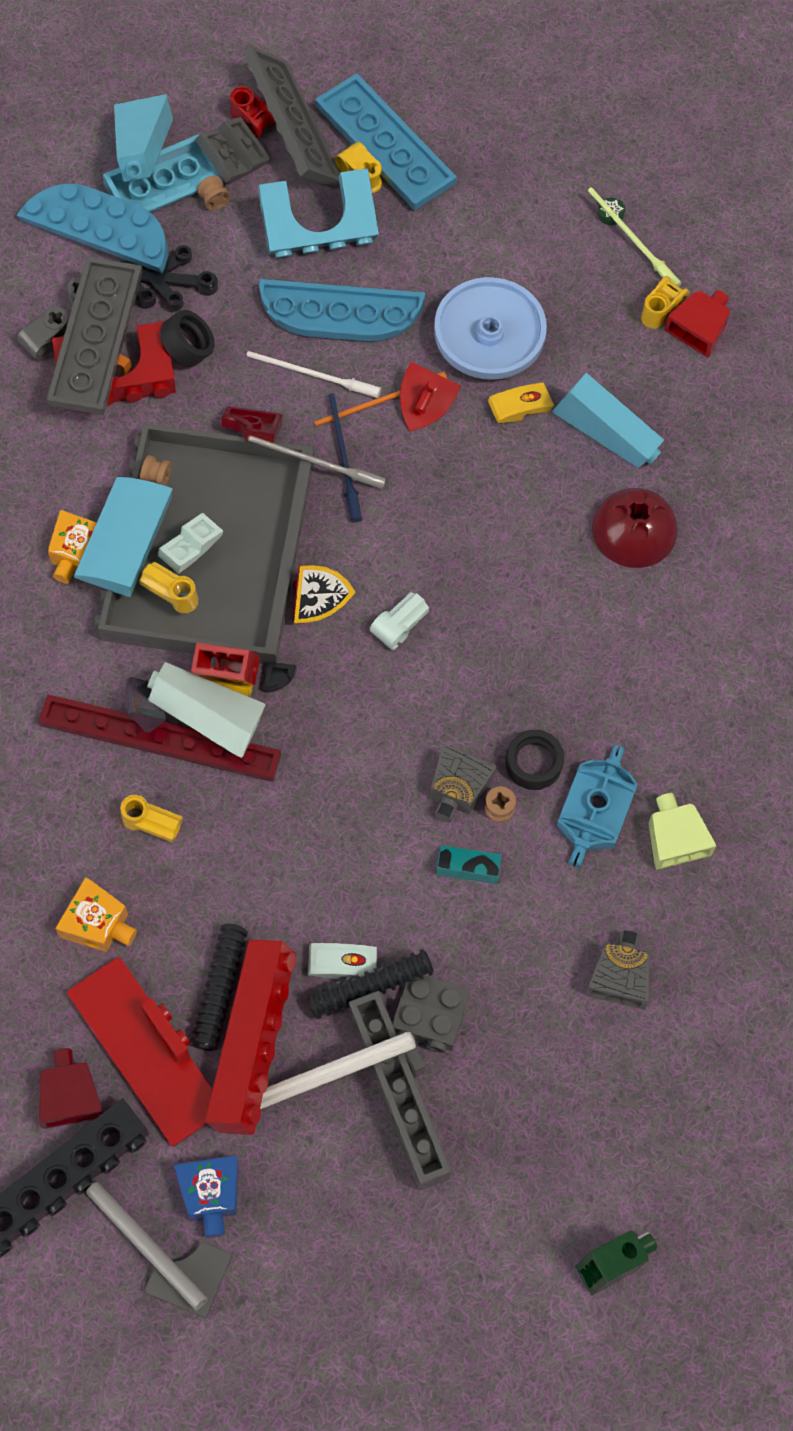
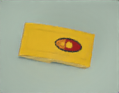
M544 383L516 387L488 398V403L497 423L520 421L526 414L546 413L554 407Z

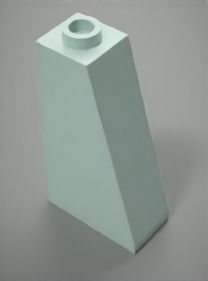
M166 662L160 672L154 670L147 686L152 689L148 701L241 758L252 739L266 705Z

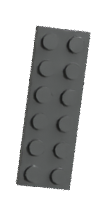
M249 46L244 52L248 61V68L255 76L258 83L257 87L267 102V109L273 115L277 124L276 128L286 143V150L296 164L297 173L304 179H310L321 185L338 188L340 186L338 178L340 172L287 61Z
M86 257L46 401L48 406L104 415L143 273L142 266Z

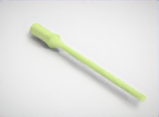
M592 187L589 188L588 192L650 259L654 271H657L662 278L665 276L670 277L671 282L679 287L682 282L665 265V261L654 257Z

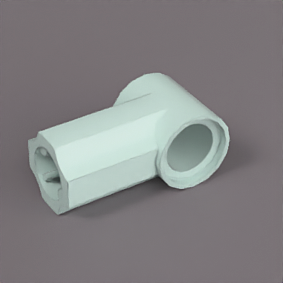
M410 592L390 612L385 611L380 614L372 623L370 632L391 650H395L398 647L397 643L405 641L409 630L429 612V607L420 595Z

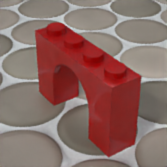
M164 321L136 325L141 351L140 360L131 372L114 378L107 406L119 401L137 402L144 397L155 396L163 398L170 395V393H176L171 356L161 340L160 329ZM64 336L52 338L56 363Z

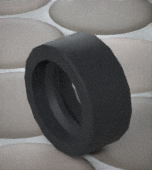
M190 310L178 311L166 320L160 329L161 340L165 349L173 359L182 365L194 367L213 353L215 342L210 327L199 315ZM180 329L189 335L195 348L186 341Z
M527 730L519 733L511 741L506 754V770L510 778L518 786L528 790H542L551 786L559 778L564 764V750L560 742L552 734L543 730ZM529 744H538L545 747L552 756L550 770L542 775H531L524 772L517 763L519 751Z

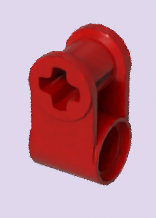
M239 86L231 91V116L234 119L241 117L256 139L261 137L262 132L270 125H276L273 115L267 109V103L262 101L251 89Z

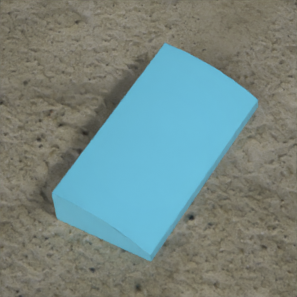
M199 134L162 149L150 177L124 182L120 168L103 174V185L110 195L142 206L150 213L196 194L199 183L207 177L219 176L222 182L224 180L195 141Z
M116 477L74 574V578L131 597L171 502L173 488L141 479Z

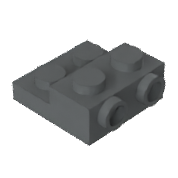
M424 976L422 980L419 977L414 979L415 982L412 984L410 981L406 982L392 1024L396 1035L411 1032L414 1040L426 1043V1047L429 1050L438 1053H445V1050L452 1051L470 989Z

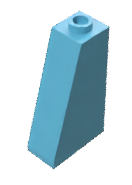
M167 94L114 105L117 161L124 182L150 177L173 121Z
M587 373L581 377L552 411V413L637 468H640L645 462L650 465L661 453L657 448L664 439Z

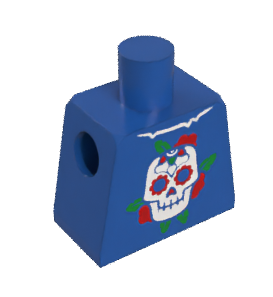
M237 1155L175 1164V1172L190 1221L203 1220L206 1238L225 1235L223 1217L237 1215L239 1172Z

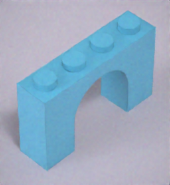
M368 168L340 173L338 178L343 202V216L334 228L324 232L309 231L295 220L291 211L286 181L259 185L258 195L269 255L275 254L276 258L280 259L290 257L293 251L302 250L303 254H313L319 252V247L329 246L330 250H339L346 248V243L356 242L357 246L372 244V239H376L379 233Z

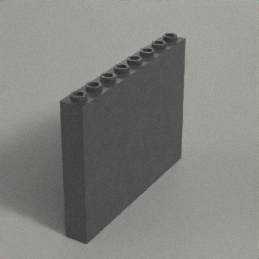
M144 423L142 434L137 433L135 450L138 452L136 458L131 459L129 474L132 475V478L140 479L141 469L148 455L156 457L161 462L164 460L171 461L172 471L167 487L173 488L172 499L131 597L102 588L101 604H103L102 613L97 612L95 618V630L99 631L101 641L189 654L195 653L196 643L250 650L260 656L259 664L266 665L267 662L277 663L314 463L253 442H247L244 437ZM274 442V444L315 457L314 447ZM204 513L223 530V534L200 558L178 574L158 556L159 548L180 535L182 526ZM156 562L178 576H186L192 579L199 599L196 609L190 613L177 612L170 602L141 586L139 580L146 566ZM181 593L178 595V597H185L189 593Z

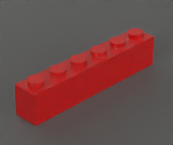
M249 940L205 1119V1122L219 1133L254 1135L256 1124L260 1121V1107L263 1094L268 1087L267 1076L270 1064L275 1057L277 1033L282 1027L283 1007L289 996L291 973L296 966V953L283 941Z

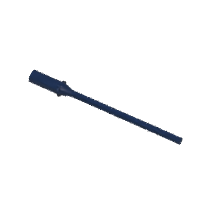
M332 393L329 394L342 464L343 467L349 468L335 395ZM345 474L347 487L344 496L347 499L350 519L352 523L362 521V515L358 500L359 493L355 490L351 477Z

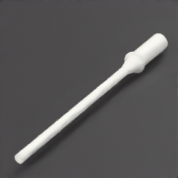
M247 352V357L341 384L349 389L350 392L355 391L375 398L380 396L381 387L357 381L355 378L341 379L254 352Z

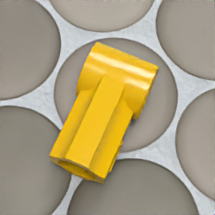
M156 562L148 564L143 570L139 580L141 586L170 602L177 612L190 613L196 609L199 599L192 579L186 576H178ZM181 593H189L185 597H178V595Z
M130 795L121 803L122 823L129 830H141L171 843L176 839L183 821L182 816L149 804L139 795ZM135 808L143 812L139 817L135 818L127 815L129 810Z

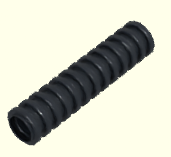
M228 923L220 927L222 934L218 935L220 943H217L215 946L217 952L213 953L215 961L211 962L210 968L212 971L208 972L210 980H207L205 983V987H207V990L203 991L205 998L200 1001L202 1008L198 1009L197 1012L200 1017L195 1019L197 1028H193L192 1034H194V1037L190 1038L189 1041L193 1047L200 1050L214 1051L218 1048L216 1041L220 1040L221 1037L218 1032L223 1030L221 1022L225 1021L226 1018L223 1013L228 1011L226 1003H229L231 1000L229 996L233 992L231 984H234L236 981L234 977L238 973L236 966L240 965L241 962L238 957L243 955L241 947L245 946L244 938L248 936V931L236 924ZM200 1045H204V1046H207V1047H210V1048H209V1049H206V1048H202V1047H199V1046H200Z
M420 949L419 954L415 955L412 952L410 953L411 957L406 958L402 956L401 961L397 962L394 959L390 965H387V963L382 964L383 968L378 969V967H374L370 973L366 970L364 975L359 976V974H356L352 980L349 977L345 978L344 983L338 981L334 987L327 985L326 990L317 989L318 993L316 994L309 992L307 999L314 1017L318 1020L322 1019L323 1014L329 1016L333 1010L340 1012L341 1007L349 1008V1002L377 991L386 994L387 989L391 988L394 991L398 985L404 987L405 982L410 981L412 984L415 982L414 979L418 977L422 980L424 979L423 975L428 974L432 976L434 970L427 952L424 949Z

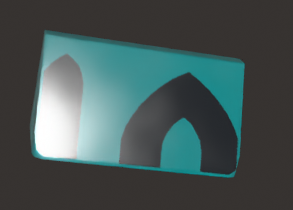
M441 845L436 875L497 884L502 854Z

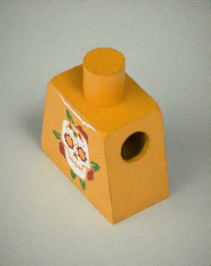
M63 510L59 512L48 554L51 563L57 565L53 577L61 583L68 584L78 568L97 523Z
M86 877L55 928L58 936L62 939L104 952L108 951L114 939L130 946L137 934V929L124 923L128 916L126 906Z

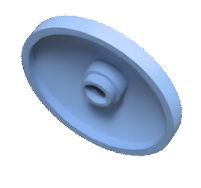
M493 277L472 279L453 288L439 304L434 324L436 344L443 357L457 370L481 379H503L527 369L540 355L545 343L547 330L544 311L538 300L528 290L512 281Z

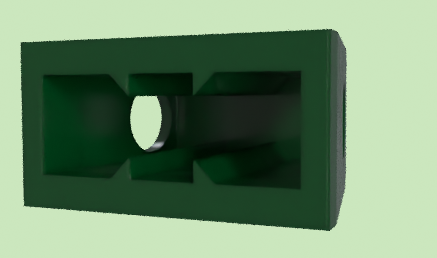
M631 1230L590 1251L575 1267L591 1296L641 1268L649 1261L648 1254L657 1250V1244L649 1232L637 1237Z

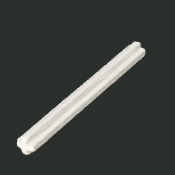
M405 1032L269 1086L263 1094L260 1109L412 1050L416 1047L414 1037L411 1032Z

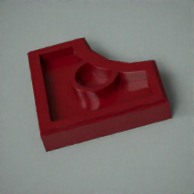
M228 406L222 416L221 426L240 432L247 442H250L248 441L250 435L274 443L282 425L283 415Z

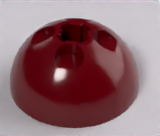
M626 488L613 493L598 507L592 522V534L599 550L609 560L625 567L644 568L659 563L670 554L677 539V521L672 508L660 495L644 488Z

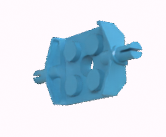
M613 745L609 759L607 758L606 761L590 760L580 763L557 822V827L574 844V850L568 862L571 866L574 865L576 857L579 856L575 867L580 868L585 853L588 850L615 847L638 785L632 775L621 767L620 761L625 752V748L622 746L619 749L618 755L615 756L619 745ZM596 795L602 796L606 800L607 805L603 808H595L590 803V798Z

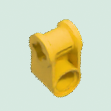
M357 141L335 156V163L341 172L368 168L372 193L378 192L381 189V164L367 151L362 143Z
M665 276L645 299L641 314L642 323L649 328H660L667 321L669 314L687 300L690 291L686 288L681 289L671 282L670 277Z

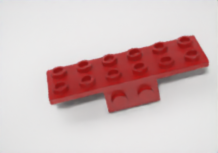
M117 957L67 991L77 1010L172 1147H175L207 1124L205 1119L213 1089L190 1058L187 1047L191 1044L181 1029L177 1031L173 1029L169 1023L173 1018L165 1005L161 1003L157 1006L152 998H148L120 957Z

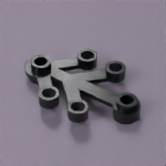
M186 245L176 248L175 255L167 260L163 273L154 270H144L143 268L145 267L142 266L143 273L140 281L150 282L166 300L168 308L172 311L182 309L184 301L182 294L172 291L167 284L196 287L197 291L204 296L213 295L218 290V279L212 272L204 271L199 276L170 273L180 265L191 262L192 251ZM182 253L188 254L187 256H184V257L180 256V254H182ZM125 260V261H119V262H122V263H128V264L138 265V264H135V263H133V262L126 261V260ZM203 280H211L208 283L203 282ZM140 283L136 295L139 298L140 304L145 308L153 307L156 304L155 292L150 288H144ZM146 296L152 297L149 300L143 299ZM173 299L179 300L177 303H172L171 301Z

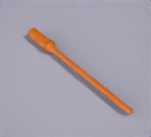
M444 371L437 373L438 375L447 379V376ZM400 390L338 413L339 418L399 397ZM333 415L314 421L315 426L333 421Z

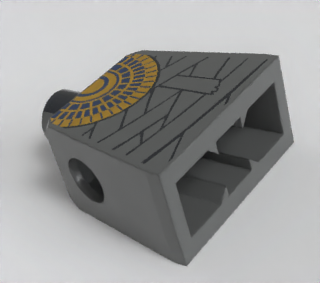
M443 744L430 794L431 799L440 802L434 815L444 822H451L456 810L470 814L494 780L497 766Z
M623 930L620 933L618 944H605L585 996L645 1009L649 999L650 953L637 949L639 934Z

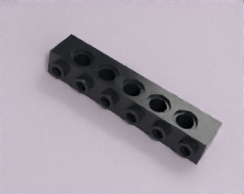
M124 1098L0 1193V1218L3 1216H11L13 1218L12 1226L6 1231H0V1258L13 1248L11 1243L22 1235L25 1238L34 1233L40 1227L38 1222L46 1215L54 1216L62 1211L67 1205L65 1200L74 1193L81 1195L86 1192L94 1183L92 1179L102 1171L104 1174H108L120 1164L119 1158L126 1152L134 1153L147 1142L145 1138L149 1135L148 1130ZM109 1133L121 1135L119 1143L112 1147L103 1144L104 1138ZM90 1153L94 1155V1160L90 1166L82 1168L77 1165V1160L82 1154ZM57 1174H65L67 1176L66 1184L58 1189L52 1188L50 1185L52 1178ZM28 1196H40V1203L35 1209H24V1201Z

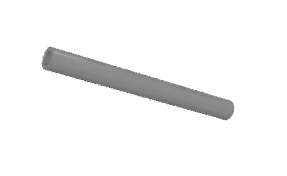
M99 1182L93 1183L86 1191V1194L195 1311L202 1308L208 1300L202 1291Z

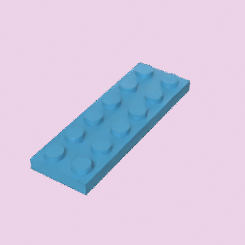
M357 73L315 99L316 108L352 145L357 141L362 143L367 151L380 162L382 167L381 176L414 211L457 184L456 175Z

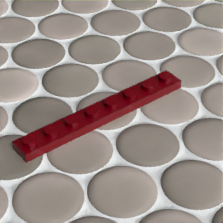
M49 694L39 718V724L43 727L274 782L282 755L281 750L249 743L241 758L195 729Z

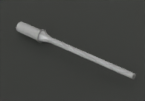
M250 435L248 437L250 442L345 473L353 481H359L380 489L385 484V478L360 470L358 467L356 469L345 468Z

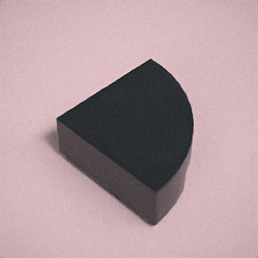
M267 662L263 692H275L286 687L295 676L297 666Z

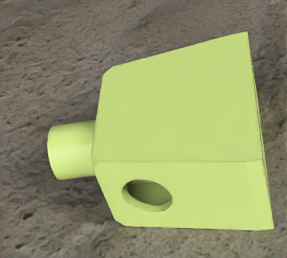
M673 793L663 794L656 798L660 812L652 814L649 820V831L656 870L712 856L716 844L696 807L693 804L678 807Z

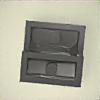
M241 117L224 121L219 128L200 133L195 139L225 183L240 179L271 161V158Z

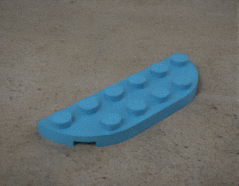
M61 184L47 188L33 196L17 214L19 220L154 271L163 273L168 257V244L164 231L152 213L132 202L84 185Z
M260 279L259 281L261 302L269 317L283 329L308 337L355 341L390 339L403 333L415 323L422 312L425 301L424 292Z

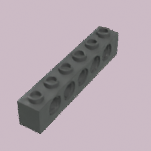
M379 991L349 1002V1014L363 1049L397 1036ZM404 1053L371 1065L370 1068L419 1191L450 1179L451 1169Z

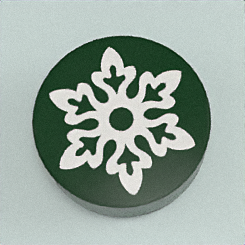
M613 197L603 199L616 215L623 220L625 214L623 202ZM599 204L597 212L599 220L606 225H617L613 218Z

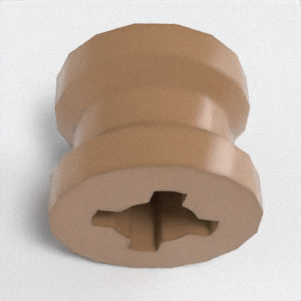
M219 176L207 177L197 187V193L201 198L205 199L204 204L210 211L226 206L230 201V193L226 188H223V182Z
M148 455L144 460L140 479L167 486L171 476L172 462L168 460L161 462L156 457Z
M503 786L492 788L485 800L484 810L486 816L498 823L508 821L514 814L516 797L509 788Z

